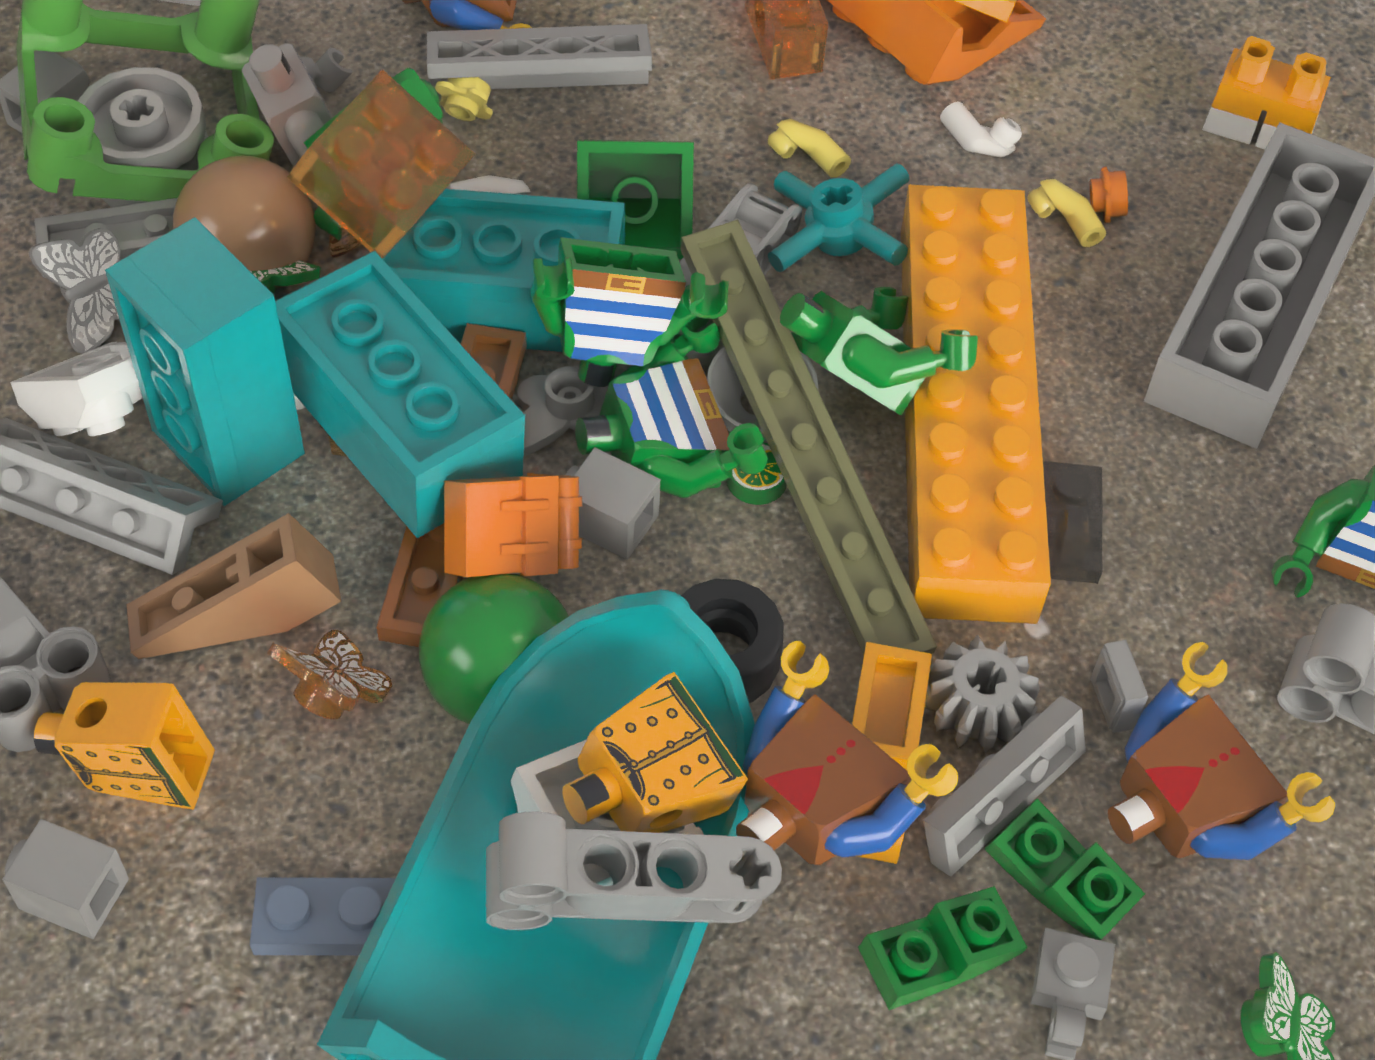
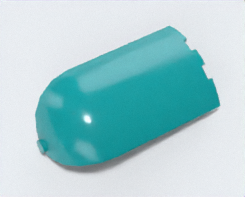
M660 589L619 596L580 609L537 637L498 677L467 728L321 1034L317 1046L338 1060L657 1059L708 923L552 917V921L549 924L539 928L508 930L493 927L486 920V848L491 843L499 841V822L504 817L518 813L511 784L512 776L517 767L587 740L589 734L597 725L672 672L676 673L743 771V762L755 721L740 672L713 631L690 608L685 598L675 592ZM746 784L728 811L721 815L695 822L694 825L700 827L704 835L737 836L736 826L748 817L749 813L745 804ZM656 867L657 874L663 883L676 889L684 888L682 879L675 871L666 867Z

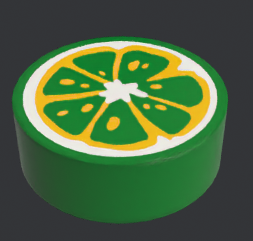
M764 442L761 445L768 456V461L761 472L747 474L737 467L732 470V477L726 479L730 492L737 499L748 504L763 505L771 503L781 497L787 487L768 443Z

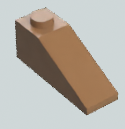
M288 513L126 604L130 652L138 659L287 632L342 602L334 556Z

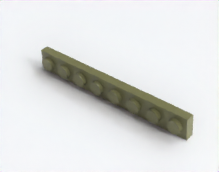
M737 219L682 237L680 250L691 274L695 272L704 274L706 278L705 285H716L722 282V280L729 281L728 310L723 316L711 319L713 323H716L720 331L721 341L863 655L866 642L931 653L933 656L937 645L790 330L780 323V308L739 220Z

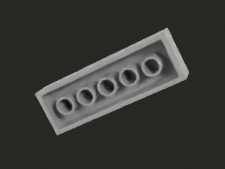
M1279 122L1158 358L1143 402L1253 448H1258L1375 196V158Z

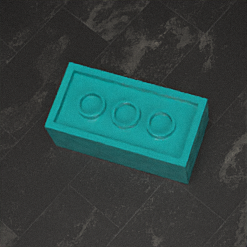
M387 184L372 252L376 251L460 344L466 325L469 323L526 332V349L563 352L559 336H554L546 331L530 297V289L534 280L533 259L542 258L544 266H557L560 237L625 245V203Z
M197 218L190 219L105 269L152 431L214 497L223 500V506L234 501L305 454L274 295Z
M376 251L275 301L294 395L416 538L444 523L445 480L523 476L525 414Z

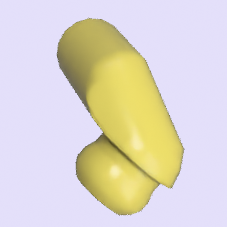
M786 119L777 123L776 125L779 128L768 137L770 147L783 159L790 158L794 151L800 147L831 178L841 176L850 166V156L825 131L796 120Z
M1047 179L1041 181L1039 188L1029 192L1027 200L1035 213L1041 218H1047L1054 210L1058 209L1067 220L1081 246H1094L1106 236V229L1088 199L1058 180Z

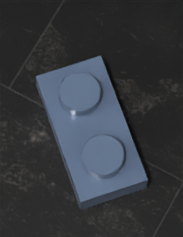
M257 877L250 937L253 955H360L396 878Z

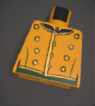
M672 672L591 731L577 759L579 768L584 776L564 785L562 795L568 812L579 824H585L608 812L620 831L663 833L721 815L728 811L748 778L676 673Z
M82 682L74 688L64 714L43 713L39 717L34 730V744L37 751L44 754L62 755L85 787L95 792L191 810L195 809L215 752L214 747L178 690L171 683Z

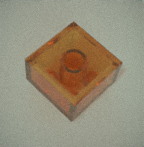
M382 69L313 142L288 174L287 178L370 252L376 251L383 259L473 158L475 153Z

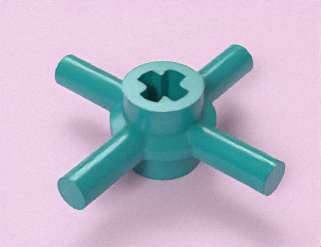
M896 163L863 187H860L858 183L850 179L834 178L818 184L815 188L788 171L780 172L775 178L774 189L806 209V227L768 253V260L772 267L778 272H783L816 247L832 256L850 255L865 247L894 266L901 264L907 256L908 247L873 225V207L909 182L910 178L907 170L901 164Z

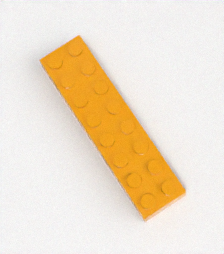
M909 184L901 226V242L908 247L907 256L901 263L902 296L909 297L906 317L903 323V343L911 348L928 345L932 351H940L941 331L962 329L967 330L970 335L978 337L976 362L971 369L956 371L941 367L936 368V374L924 379L905 409L909 587L923 617L926 619L1038 624L1051 584L1025 190Z

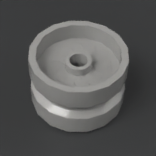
M132 67L104 76L91 84L78 99V102L84 104L94 116L95 125L93 132L101 142L104 162L115 165L189 171L199 170L198 149L201 143L208 137L206 132L207 124L196 88L181 75L161 68ZM101 198L110 207L148 202Z

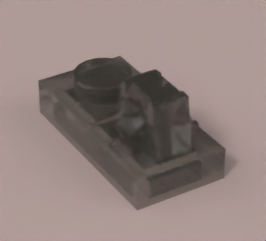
M1043 461L1051 579L1098 584L1103 572L1102 467Z

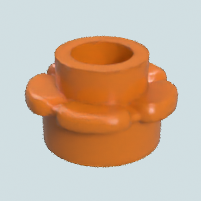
M1102 167L1100 178L1090 179V204L1096 213L1103 212L1105 223H1110V217L1127 216L1128 214L1127 179L1124 170L1109 172L1107 167Z

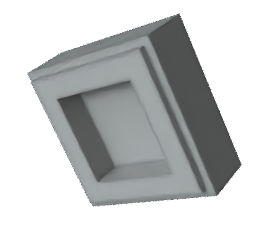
M1127 640L1105 643L1100 651L1090 679L1109 729L1113 733L1132 730L1149 696Z

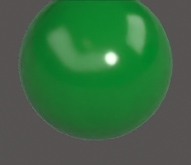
M518 574L476 576L459 582L436 601L423 624L419 640V664L427 688L445 711L455 718L470 724L498 677L537 637L569 617L566 609L544 586Z

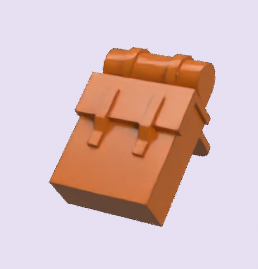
M527 473V476L445 480L444 573L462 577L520 573V576L558 574V569L578 568L579 549L582 548V538L579 537V507L582 506V496L579 495V477Z

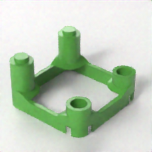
M22 0L16 52L24 160L28 159L27 174L29 179L37 187L52 193L58 192L59 179L64 178L75 179L73 196L152 202L178 198L185 184L197 171L218 159L230 156H254L269 161L274 136L271 129L260 120L257 101L241 71L243 66L249 62L250 55L253 53L251 34L260 0H201L198 12L189 13L177 18L95 10L83 4V0ZM84 43L189 53L204 64L232 71L238 114H230L221 118L216 125L215 134L207 137L201 143L197 157L199 170L189 171L109 164L104 162L101 142L93 132L95 125L94 116L84 104L65 97H51L38 104L34 50L65 52L74 50Z

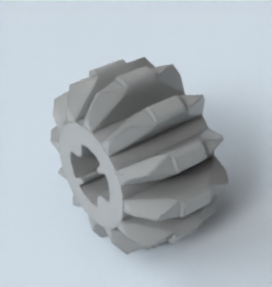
M979 635L970 641L968 650L952 642L950 647L945 650L944 658L936 659L935 663H932L930 667L929 686L927 687L925 700L926 709L936 712L934 718L936 732L949 729L957 731L955 741L958 748L968 742L969 737L978 739L985 753L994 747L996 738L1008 744L1019 734L1024 723L1032 715L1036 714L1035 700L1040 690L1039 678L1027 674L1030 666L1028 655L1014 658L1007 656L1008 647L1006 640L996 645L995 650L986 648Z

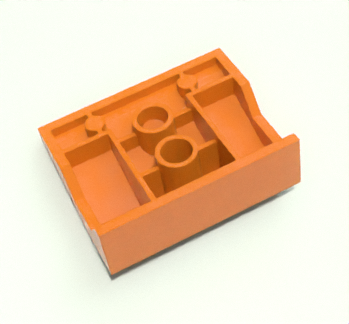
M827 0L833 5L832 10L839 18L856 24L869 35L868 41L872 46L884 53L893 55L906 66L905 72L910 78L925 85L962 78L1040 29L1046 20L1043 15L1024 0H1016L1007 23L953 0Z

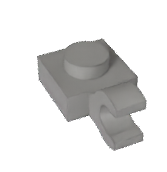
M1049 928L1044 929L1040 939L1030 1004L1052 1009L1045 1046L1046 1056L1062 1060H1075L1077 1046L1081 1047L1083 1043L1086 1017L1102 1020L1108 1006L1115 944Z

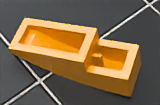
M866 642L851 724L907 770L910 754L919 747L932 654ZM904 833L888 850L858 855L857 857L897 864Z

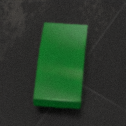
M1038 798L1028 805L984 848L1031 895L1088 938L1102 940L1145 895V892L1097 842L1085 849Z
M995 886L936 903L927 917L867 934L858 949L888 1010L934 995L979 976L1021 955L1026 950L1027 945Z

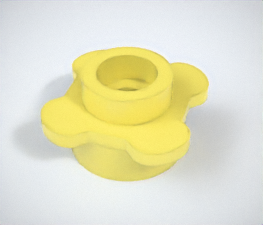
M478 77L448 78L447 82L439 81L436 83L435 89L437 93L441 94L440 105L452 117L463 121H473L476 117L487 120L492 117L493 111L486 105L491 88Z

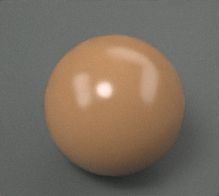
M230 156L218 159L197 171L185 184L176 201L173 213V229L194 217L197 218L249 271L280 268L299 260L307 262L311 255L316 233L312 204L304 188L296 178L276 163L254 156Z

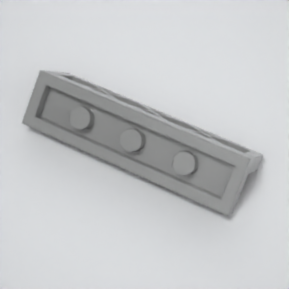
M647 24L427 31L428 79H430V83L434 88L439 81L447 82L448 78L478 77L485 81L491 89L649 84V71H652V54Z
M6 417L0 419V508L171 575L185 569L194 528L219 518L223 502L219 498Z

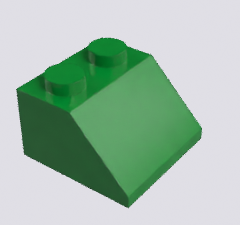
M577 140V199L625 203V245L676 251L678 259H683L684 257L680 250L681 238L693 234L694 142Z

